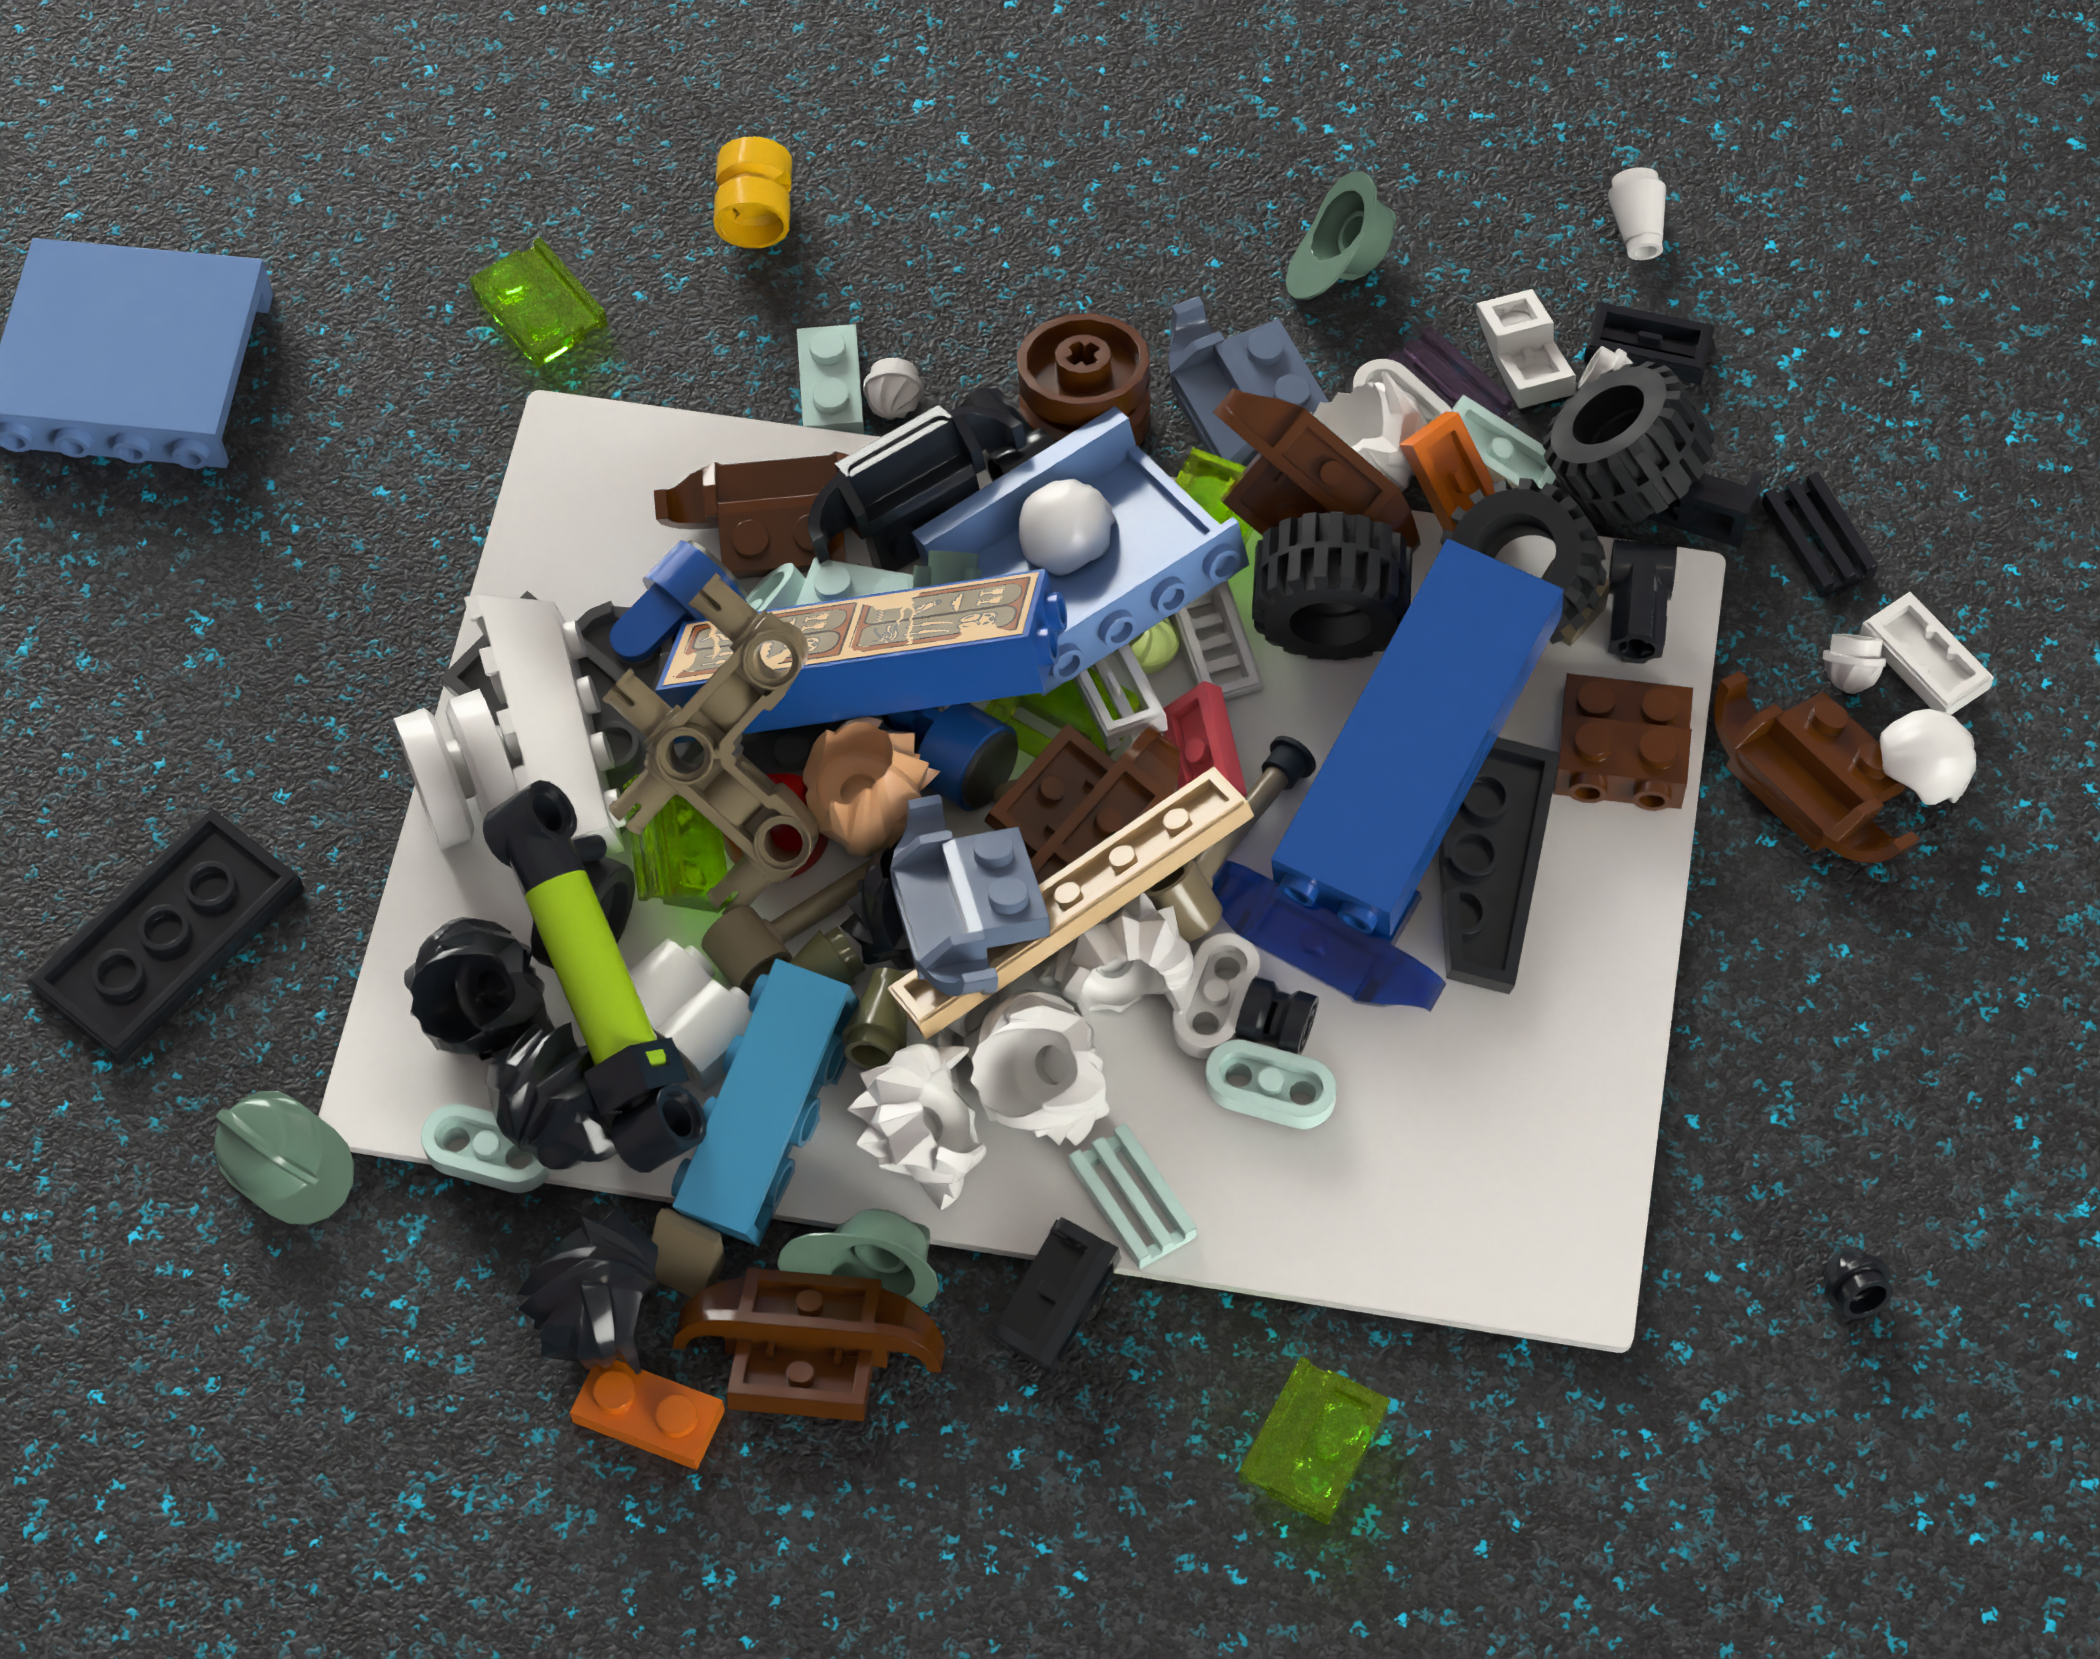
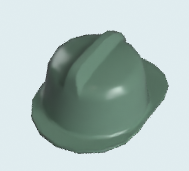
M1365 172L1348 173L1339 179L1327 193L1315 221L1303 238L1288 266L1286 276L1287 291L1295 299L1309 300L1326 291L1338 278L1352 281L1364 277L1378 266L1389 250L1394 235L1396 214L1377 200V189L1373 178Z
M259 1091L241 1099L230 1110H220L215 1116L219 1122L214 1144L219 1170L233 1187L268 1214L288 1224L310 1225L329 1218L344 1204L353 1186L354 1161L349 1145L333 1127L296 1099L279 1091Z
M874 1208L862 1210L845 1223L839 1225L834 1233H810L794 1238L781 1248L777 1261L780 1271L881 1279L883 1289L908 1298L919 1307H924L933 1301L939 1288L936 1273L927 1263L930 1244L929 1228L925 1225L911 1222L904 1216L889 1210Z

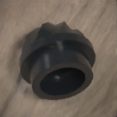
M1858 1247L1850 1251L1842 1250L1840 1254L1834 1255L1826 1264V1271L1823 1276L1825 1296L1830 1305L1842 1310L1846 1317L1851 1319L1868 1317L1881 1310L1889 1302L1893 1289L1889 1283L1890 1271L1882 1259L1869 1253L1866 1254Z

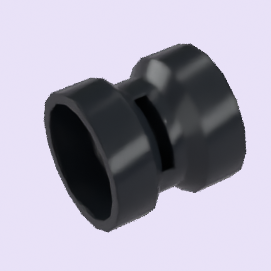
M1255 975L1248 987L1239 1012L1235 1037L1254 1043L1265 1040L1274 1043L1277 1049L1301 1055L1314 1023L1319 997L1301 990L1292 994L1280 991L1274 981Z

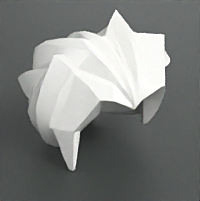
M1387 372L1382 373L1384 384L1373 382L1366 383L1363 386L1356 385L1351 394L1338 392L1332 402H1320L1313 416L1397 485L1401 492L1409 487L1411 476L1415 474L1399 444L1426 426L1427 422L1418 404L1409 394L1397 386Z
M1143 892L1123 908L1121 907L1034 966L1032 971L1044 987L1060 992L1066 1002L1074 1007V1011L1081 1017L1088 1015V1011L1111 1009L1121 1013L1148 994H1165L1176 1012L1182 1015L1186 1002L1188 981L1192 980L1194 971V960L1189 943L1179 934L1174 906L1156 910L1152 901Z
M1030 989L1017 991L992 1006L984 1017L982 1026L964 1038V1046L969 1048L967 1055L972 1060L974 1066L966 1083L974 1085L978 1090L980 1102L990 1121H997L1012 1128L1029 1130L1036 1137L1047 1134L1059 1146L1064 1138L1067 1137L1077 1146L1090 1133L1094 1121L1108 1115L1110 1110L1105 1099V1078L1101 1072L1104 1063L1098 1056L1096 1047L1093 1046L1094 1030L1089 1023L1084 1021L1074 1011V1007L1058 996Z
M918 1043L896 1051L888 1064L860 1073L867 1090L847 1110L861 1117L869 1124L856 1145L878 1157L877 1166L881 1169L910 1175L913 1180L921 1184L925 1192L941 1211L959 1197L964 1184V1176L986 1156L987 1150L983 1143L978 1144L974 1126L976 1112L952 1086L950 1070L968 1053L969 1048L965 1046L935 1048L932 1044Z

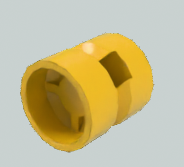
M742 137L731 140L721 147L717 155L716 183L719 188L715 194L714 229L721 239L735 246L765 248L775 245L786 237L790 227L791 154L783 145L763 137Z

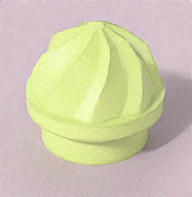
M1168 617L1128 643L1145 674L1163 670L1178 652L1179 633Z

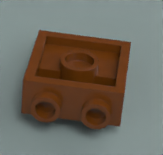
M1567 673L1558 747L1560 756L1555 777L1554 794L1570 796L1574 800L1583 803H1596L1606 800L1632 803L1639 808L1651 811L1666 808L1681 809L1688 780L1693 688Z

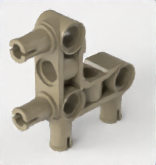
M716 573L688 605L699 611L733 642L729 647L733 653L683 708L677 704L672 709L642 682L630 668L602 700L606 704L609 703L646 737L642 743L647 746L645 749L647 751L646 759L644 760L646 768L622 795L609 805L610 812L620 822L631 808L639 803L641 807L625 825L628 830L639 835L645 830L646 825L676 794L683 796L741 848L743 856L714 888H710L706 893L708 900L718 909L732 892H738L722 912L724 915L735 908L750 906L771 882L778 884L781 881H786L797 869L803 866L818 841L819 826L816 817L801 799L783 782L775 784L742 754L744 747L740 744L743 739L742 732L763 709L771 711L785 696L808 660L809 646L807 639L798 627L790 622L781 621L772 612L768 614L763 610L759 614L723 582ZM769 640L783 643L791 652L792 665L783 670L770 668L761 659L760 645ZM684 735L697 739L704 748V761L691 764L681 760L675 753L674 739ZM779 824L791 825L801 834L803 846L793 851L781 849L772 840L771 828Z

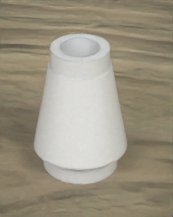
M1631 168L1618 173L1613 177L1612 188L1608 192V200L1624 244L1627 247L1628 257L1634 260L1652 259L1663 252L1666 185L1659 180L1658 173L1650 168Z

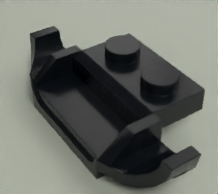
M937 405L835 463L837 474L821 489L812 504L808 517V533L818 562L821 564L830 559L828 544L833 537L849 527L861 540L865 539L871 563L877 569L896 572L920 558L912 532L980 490L976 474L986 469L982 451L995 446L1011 447L1018 451L1027 446L1022 422L1009 414L991 408L965 406L945 411L940 405Z

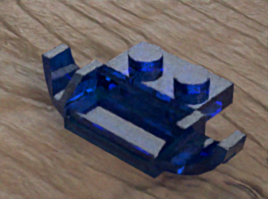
M1226 860L1212 879L1213 887L1211 889L1222 905V917L1235 934L1251 942L1262 951L1343 994L1353 1003L1377 1007L1393 1005L1416 1006L1431 1012L1446 986L1445 981L1432 969L1395 947L1396 942L1422 900L1421 892L1415 890L1391 937L1374 929L1372 933L1366 934L1351 928L1339 920L1337 912L1314 902L1313 906H1304L1290 900L1279 891V883L1233 861Z

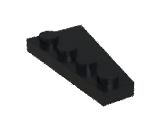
M1497 737L1438 847L1446 979L1505 994H1510L1515 986L1558 767L1559 752Z

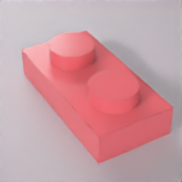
M1203 681L1163 708L1168 730L1164 731L1165 737L1178 746L1180 750L1179 790L1212 767H1215L1243 797H1246L1247 791L1222 688Z

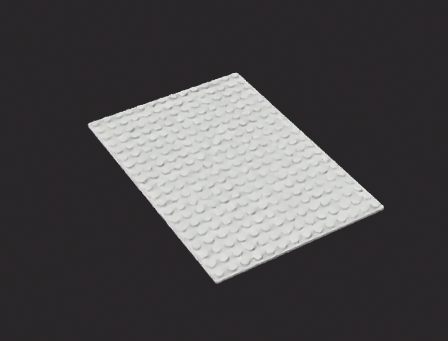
M534 391L528 396L470 595L484 594L520 598L528 591L538 600L554 601L566 622L577 621L589 609L608 601H612L614 606L631 607L647 591L643 583L644 576L680 540L686 542L691 540L700 544L721 561L719 528L689 530L661 525L656 520L654 490L671 489L682 482L690 473L714 462L734 464L830 455L835 451L851 455L881 437L552 391ZM987 466L985 470L976 474L980 490L992 483ZM1170 477L1220 525L1232 517L1239 522L1250 564L1228 579V583L1264 687L1262 690L1224 700L1247 793L1263 774L1261 766L1271 754L1270 745L1278 736H1288L1298 740L1309 749L1316 761V769L1311 776L1300 778L1292 789L1281 791L1211 878L1213 881L1211 889L1223 908L1221 918L1209 932L1188 943L1194 959L1198 948L1208 938L1222 933L1240 935L1248 939L1259 953L1260 977L1274 981L1280 991L1292 994L1301 990L1319 997L1314 1023L1301 1056L1320 1061L1334 1075L1337 1089L1333 1112L1326 1121L1316 1127L1298 1129L1221 1107L1210 1097L1206 1088L1205 1075L1208 1059L1190 1056L1180 1049L1173 1036L1174 1007L1165 994H1148L1121 1013L1111 1009L1088 1011V1015L1082 1017L1084 1021L1092 1026L1095 1033L1093 1046L1096 1047L1097 1054L1104 1063L1101 1072L1105 1078V1099L1110 1110L1108 1115L1094 1121L1090 1133L1077 1146L1067 1137L1064 1138L1059 1146L1047 1134L1036 1137L1029 1130L1012 1128L997 1121H990L980 1102L978 1090L974 1085L966 1083L974 1068L972 1060L966 1054L956 1064L959 1094L976 1112L974 1126L978 1144L983 1143L987 1152L986 1156L964 1176V1184L959 1197L941 1211L925 1192L921 1184L913 1180L910 1175L881 1169L877 1166L878 1157L856 1145L869 1124L847 1109L867 1090L860 1073L869 1069L857 1066L847 1058L848 1063L838 1084L830 1083L828 1086H822L817 1096L821 1101L820 1121L811 1140L807 1141L802 1148L794 1145L788 1158L795 1160V1173L772 1219L837 1229L839 1225L845 1223L862 1210L873 1208L889 1210L904 1216L911 1222L919 1223L929 1228L930 1244L1034 1260L1056 1219L1059 1220L1060 1217H1063L1099 1238L1119 1247L1122 1259L1114 1271L1117 1274L1615 1353L1628 1351L1634 1339L1726 567L1724 557L1716 552L1677 547L1673 592L1671 600H1667L1666 639L1662 658L1648 660L1645 664L1622 662L1621 658L1616 654L1608 652L1613 594H1608L1607 605L1604 611L1571 647L1562 641L1554 644L1550 640L1548 641L1498 735L1500 738L1558 752L1567 673L1693 688L1688 780L1681 809L1666 808L1651 811L1639 808L1632 803L1606 800L1596 803H1583L1574 800L1570 796L1555 795L1553 787L1516 983L1511 993L1505 994L1446 979L1438 849L1391 937L1374 929L1370 934L1356 931L1340 921L1337 917V912L1315 902L1313 906L1300 905L1284 896L1278 889L1279 885L1273 883L1271 858L1385 651H1375L1372 656L1364 658L1355 657L1348 658V660L1335 661L1334 659L1319 660L1285 652L1283 647L1273 646L1267 642L1265 635L1259 634L1254 628V620L1252 619L1255 547L1258 540L1263 539V536L1221 502L1220 498L1231 485ZM1414 510L1411 511L1421 545L1412 554L1411 603L1443 546L1440 543L1443 529L1435 514ZM850 527L845 529L846 563L875 568L871 563L865 539L861 540ZM1528 535L1514 539L1506 544L1499 551L1495 559L1541 578L1556 556L1555 543L1548 538ZM1597 536L1603 545L1606 559L1602 560L1601 564L1607 572L1606 578L1609 579L1612 546L1614 539L1617 538ZM921 558L896 572L913 575L914 565L923 566ZM808 572L802 573V575L806 578ZM765 576L737 580L743 586L748 596ZM1213 605L1188 611L1190 619L1216 613ZM467 607L449 668L483 635L476 622L470 620ZM1221 625L1195 632L1197 640L1224 633ZM1229 645L1202 654L1205 662L1232 655L1233 652ZM1178 649L1176 656L1166 668L1156 673L1145 674L1162 708L1195 687L1180 649ZM1114 652L1106 656V659L1134 713L1144 711ZM1093 665L1088 667L1087 671L1113 721L1120 719ZM1239 666L1212 673L1210 677L1215 685L1243 677ZM1072 679L1066 681L1045 696H1042L1040 693L969 702L1011 726L1016 732L1018 755L1008 781L1018 779L1067 723L1115 762L1133 743L1129 735L1119 738L1120 747L1108 751ZM443 686L435 719L446 743L454 740L445 711L448 700L455 696ZM704 750L691 764L701 763L704 761ZM522 758L518 760L513 759L515 767L523 765ZM414 786L318 1115L319 1118L333 1127L347 1142L350 1152L431 1165L422 1146L421 1131L426 1119L435 1110L449 1104H464L493 1112L485 1078L488 1064L495 1061V1059L491 1057L481 1061L475 1055L455 1054L437 1050L430 1039L422 1032L419 1020L415 1016H411L410 1011L413 997L404 983L405 970L416 962L419 948L426 938L452 919L468 917L496 922L510 930L511 935L519 942L531 948L530 938L533 917L512 868L501 863L492 854L485 842L483 817L475 797L466 799L474 824L472 839L440 851L416 786ZM926 788L920 791L921 797L936 795ZM675 794L646 825L645 830L641 834H635L628 829L621 834L624 851L607 856L628 865L634 873L635 880L632 909L617 945L629 972L667 938L683 949L691 945L698 949L714 968L715 975L712 979L720 983L727 990H730L733 986L704 952L701 943L707 930L723 916L722 912L726 909L727 904L738 894L737 891L732 892L716 909L708 900L706 893L710 888H714L735 864L725 850L721 830L683 796ZM941 798L946 829L952 831L953 838L995 831L984 822L988 812L994 806V800L974 811H964ZM829 838L824 853L810 869L778 884L771 882L750 906L754 908L762 919L765 918L771 922L867 862L872 856L864 858L849 855L844 846ZM847 905L784 944L793 958L819 930L825 935L837 926L863 962L861 945L840 927L853 914ZM532 956L530 965L536 969L535 975L545 983L543 998L547 1014L555 1029L571 1022L577 1046H585V1040L555 969L540 964ZM891 960L871 965L864 964L866 970L854 977L857 984L850 986L859 1000L868 987L871 974L875 969L893 968L899 970ZM1032 968L1009 983L1011 995L1017 991L1030 989L1058 996L1066 1001L1060 992L1044 987L1034 975ZM1228 968L1221 969L1216 973L1219 978L1224 980L1233 979L1238 975L1237 972ZM1204 1023L1196 1026L1194 1030L1201 1035H1211L1217 1029L1211 1024ZM957 1033L951 1035L953 1046H964V1037ZM1265 1040L1258 1042V1044L1276 1048L1274 1043ZM727 1073L721 1076L705 1092L697 1088L690 1081L680 1086L688 1090L703 1109L711 1096L718 1098ZM1233 1075L1227 1080L1234 1087H1244L1250 1082L1243 1075ZM1304 1092L1296 1093L1291 1097L1292 1101L1299 1105H1307L1314 1100L1311 1095ZM1124 1123L1129 1127L1197 1227L1196 1238L1140 1270L1069 1166L1068 1155L1078 1149L1082 1153L1091 1148V1142L1101 1136L1105 1140L1114 1135V1129ZM463 1138L455 1139L448 1145L447 1149L452 1152L461 1151L467 1147L469 1141ZM697 1146L650 1173H640L630 1168L617 1153L601 1162L582 1161L579 1165L570 1169H552L551 1174L544 1183L674 1203L676 1197L671 1195V1187L676 1171L685 1158L692 1160ZM1122 1151L1115 1154L1168 1233L1174 1232L1175 1229ZM525 1155L518 1156L511 1161L509 1166L514 1169H522L529 1165L532 1158ZM1103 1164L1095 1165L1093 1169L1145 1246L1148 1247L1155 1242Z

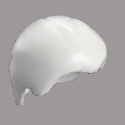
M1076 479L1050 482L1032 493L1023 503L1019 517V540L1023 555L1033 565L1046 569L1047 572L1057 576H1063L1076 571L1088 562L1100 558L1106 553L1110 545L1111 525L1116 521L1112 512L1113 507L1097 489L1091 485L1083 484Z
M1932 709L1913 711L1891 723L1881 733L1880 748L1884 774L1914 790L1926 805H1935L1946 799H1949L1951 803H1956L1965 792L1976 770V752L1974 750L1975 743L1973 737L1949 713Z

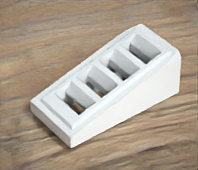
M1228 580L1190 602L1177 613L1168 616L1179 633V649L1195 686L1203 681L1212 683L1210 677L1212 673L1239 666L1243 677L1215 684L1222 688L1224 700L1263 689L1264 683ZM1213 605L1216 613L1190 619L1188 611ZM1218 625L1222 626L1223 634L1197 640L1195 632ZM1230 645L1233 652L1232 655L1205 662L1202 653Z

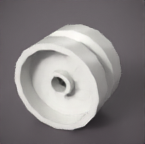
M480 689L448 700L445 713L454 739L445 743L434 715L425 708L393 719L407 764L440 851L472 839L474 824L466 799L475 797L484 819L489 811L519 792L512 770L515 767L500 726H495Z

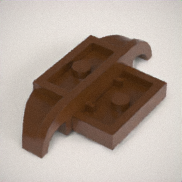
M1232 388L1213 411L1228 427L1259 452L1220 500L1260 535L1263 536V533L1270 527H1279L1280 521L1290 517L1300 518L1303 517V514L1314 512L1319 514L1344 512L1347 515L1359 514L1367 516L1373 522H1383L1391 526L1392 532L1401 533L1407 540V547L1411 548L1412 554L1421 545L1412 511L1400 488L1303 406L1280 398L1260 396Z
M835 451L830 455L734 464L714 462L690 473L682 482L671 489L654 490L656 520L661 525L678 529L719 528L721 562L736 579L763 577L786 563H792L801 573H807L814 557L816 558L808 533V517L812 504L821 489L837 474L835 463L849 455ZM844 530L833 537L828 544L830 555L828 560L846 563Z
M1738 671L1720 680L1715 695L1714 720L1718 739L1730 757L1726 768L1814 852L1827 847L1850 860L1861 863H1880L1905 853L1921 840L1912 831L1899 838L1890 836L1874 823L1875 818L1884 806L1882 803L1903 792L1906 785L1884 774L1880 744L1851 718L1842 706L1835 703L1825 692H1821L1785 712L1775 703L1757 713L1751 706L1747 696L1749 678L1744 673Z
M1067 723L993 806L984 822L995 831L1019 827L1039 885L1171 796L1179 776L1180 750L1178 746L1165 737L1152 724L1139 735L1115 762Z
M747 1268L745 1277L718 1282L701 1290L689 1299L680 1311L672 1349L685 1350L687 1343L693 1338L699 1336L724 1337L725 1353L734 1354L727 1389L728 1409L854 1421L865 1420L873 1367L887 1368L890 1352L910 1354L920 1359L925 1364L928 1372L941 1373L945 1350L942 1333L935 1322L908 1298L883 1289L881 1279Z

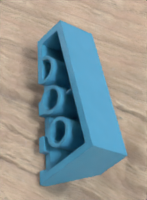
M775 959L769 975L761 974L749 999L748 1009L753 1014L743 1036L736 1035L732 1039L725 1054L723 1072L727 1073L721 1091L718 1098L711 1096L703 1107L707 1122L706 1135L703 1142L698 1144L692 1160L685 1158L679 1165L673 1179L671 1195L676 1197L672 1207L681 1215L708 1228L759 1247L795 1173V1160L788 1158L794 1145L802 1148L807 1141L811 1140L820 1121L821 1101L817 1096L822 1086H828L830 1083L838 1084L848 1063L847 1058L843 1057L845 1043L842 1040V1032L860 1001L850 985L779 959Z

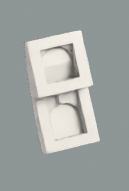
M1533 289L1476 303L1477 315L1490 351L1519 409L1576 394V375L1555 344L1554 322Z

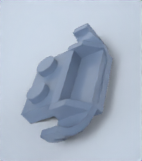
M1199 296L1172 306L1170 348L1168 353L1170 389L1221 477L1229 476L1235 481L1259 452L1213 413L1232 388L1295 403L1312 412V415L1320 402L1327 403L1329 401L1279 319L1224 339L1220 331L1212 333L1206 318L1204 303Z
M940 794L907 800L905 830L901 841L894 850L890 874L892 892L919 980L927 979L935 989L950 996L957 997L978 992L982 995L996 993L998 990V975L996 969L989 966L987 948L1050 937L1049 915L1019 827L953 838L952 831L946 829Z

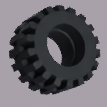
M1635 362L1626 364L1616 371L1611 369L1601 374L1598 379L1591 383L1588 382L1578 389L1579 392L1572 398H1568L1560 407L1561 412L1552 418L1548 426L1550 432L1544 437L1543 448L1546 450L1544 453L1546 463L1572 499L1580 506L1585 516H1589L1592 522L1600 525L1608 522L1610 526H1622L1628 520L1636 523L1645 520L1648 515L1654 512L1658 514L1668 508V505L1675 499L1682 498L1689 491L1688 487L1693 482L1698 481L1705 472L1703 465L1712 458L1714 450L1711 445L1715 438L1714 432L1710 428L1711 425L1672 369L1665 365L1659 367L1656 362H1645L1640 366Z
M1519 478L1518 488H1511L1506 479L1494 482V494L1486 497L1481 489L1469 496L1474 506L1467 512L1459 506L1451 515V519L1457 526L1454 531L1444 529L1440 543L1443 545L1448 538L1495 559L1499 551L1506 544L1519 537L1536 535L1552 540L1555 543L1556 556L1553 567L1544 580L1564 589L1562 617L1550 638L1552 644L1565 639L1561 629L1571 624L1577 631L1586 623L1581 614L1585 607L1595 610L1601 600L1596 592L1597 585L1605 586L1607 572L1601 564V561L1606 559L1603 545L1580 506L1570 496L1565 498L1558 487L1546 482L1541 489L1533 479Z
M1314 512L1303 514V517L1300 518L1290 517L1280 521L1279 527H1270L1263 533V539L1258 540L1255 547L1252 601L1254 628L1259 634L1265 635V640L1271 645L1283 647L1285 652L1308 656L1307 658L1348 660V658L1372 656L1375 651H1385L1411 605L1412 551L1410 547H1407V540L1401 533L1392 532L1391 526L1383 522H1373L1370 520V517L1359 514L1347 515L1344 512L1319 514Z

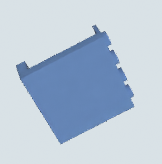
M32 238L0 343V447L14 452H25L29 449L61 452L64 455L75 458L92 455L120 458L130 463H143L145 461L176 463L191 469H200L205 466L227 468L229 459L222 442V437L256 312L269 313L274 295L263 259Z
M1116 406L912 532L923 566H928L929 551L979 554L978 569H982V578L1041 569L1033 565L1023 555L1019 540V517L1025 500L1043 486L1053 481L1076 479L1083 484L1091 485L1097 489L1111 504L1116 521L1111 525L1110 545L1106 553L1070 574L1057 576L1047 572L1053 592H1061L1064 597L1067 609V628L1059 632L1057 640L1059 649L1058 663L1050 667L1045 691L1040 692L1042 696H1045L1066 681L1075 678L1088 667L1118 648L1125 646L1132 639L1168 616L1177 613L1190 602L1220 583L1227 581L1250 565L1239 522L1232 517L1220 525L1136 445L1129 418Z

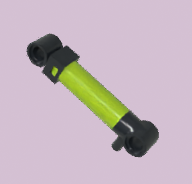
M538 780L487 813L483 819L485 842L492 854L501 863L512 868L595 1064L594 1067L583 1074L601 1116L621 1112L615 1116L611 1124V1137L614 1147L620 1158L630 1168L640 1173H650L702 1143L706 1135L707 1122L703 1109L697 1099L688 1090L680 1086L690 1079L672 1037L659 1040L656 1037L582 863L602 859L607 850L606 842L602 836L597 834L572 837L577 829V817L572 803L559 787L549 781Z

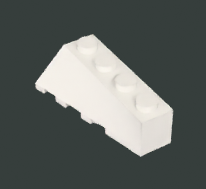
M484 594L464 597L470 620L476 622L491 645L479 649L485 674L490 676L499 702L501 704L507 703L508 705L507 709L496 713L502 735L513 759L518 760L522 758L523 765L512 769L518 791L538 780L551 782L567 795L574 807L577 817V829L572 837L593 834L602 836L607 846L605 856L624 851L619 828L626 825L628 815L626 814L619 822L609 810V805L616 801L621 794L618 788L611 790L609 788L605 771L615 768L614 759L605 733L603 731L595 732L591 715L601 712V708L591 677L589 675L582 677L578 659L587 657V651L576 620L566 622L554 601Z

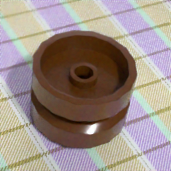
M1085 313L1064 315L1044 322L1025 336L1017 352L1019 406L1021 417L1033 431L1042 428L1056 443L1116 406L1129 418L1136 445L1139 446L1143 443L1151 426L1149 394L1150 361L1148 345L1136 329L1117 318Z

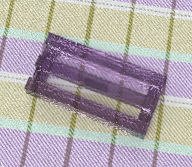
M1431 325L1422 331L1421 339L1416 341L1412 338L1406 342L1402 353L1399 354L1397 351H1394L1386 357V359L1396 361L1405 366L1451 409H1453L1455 404L1412 366L1413 363L1416 362L1439 383V388L1453 400H1459L1464 394L1500 418L1511 411L1512 398Z

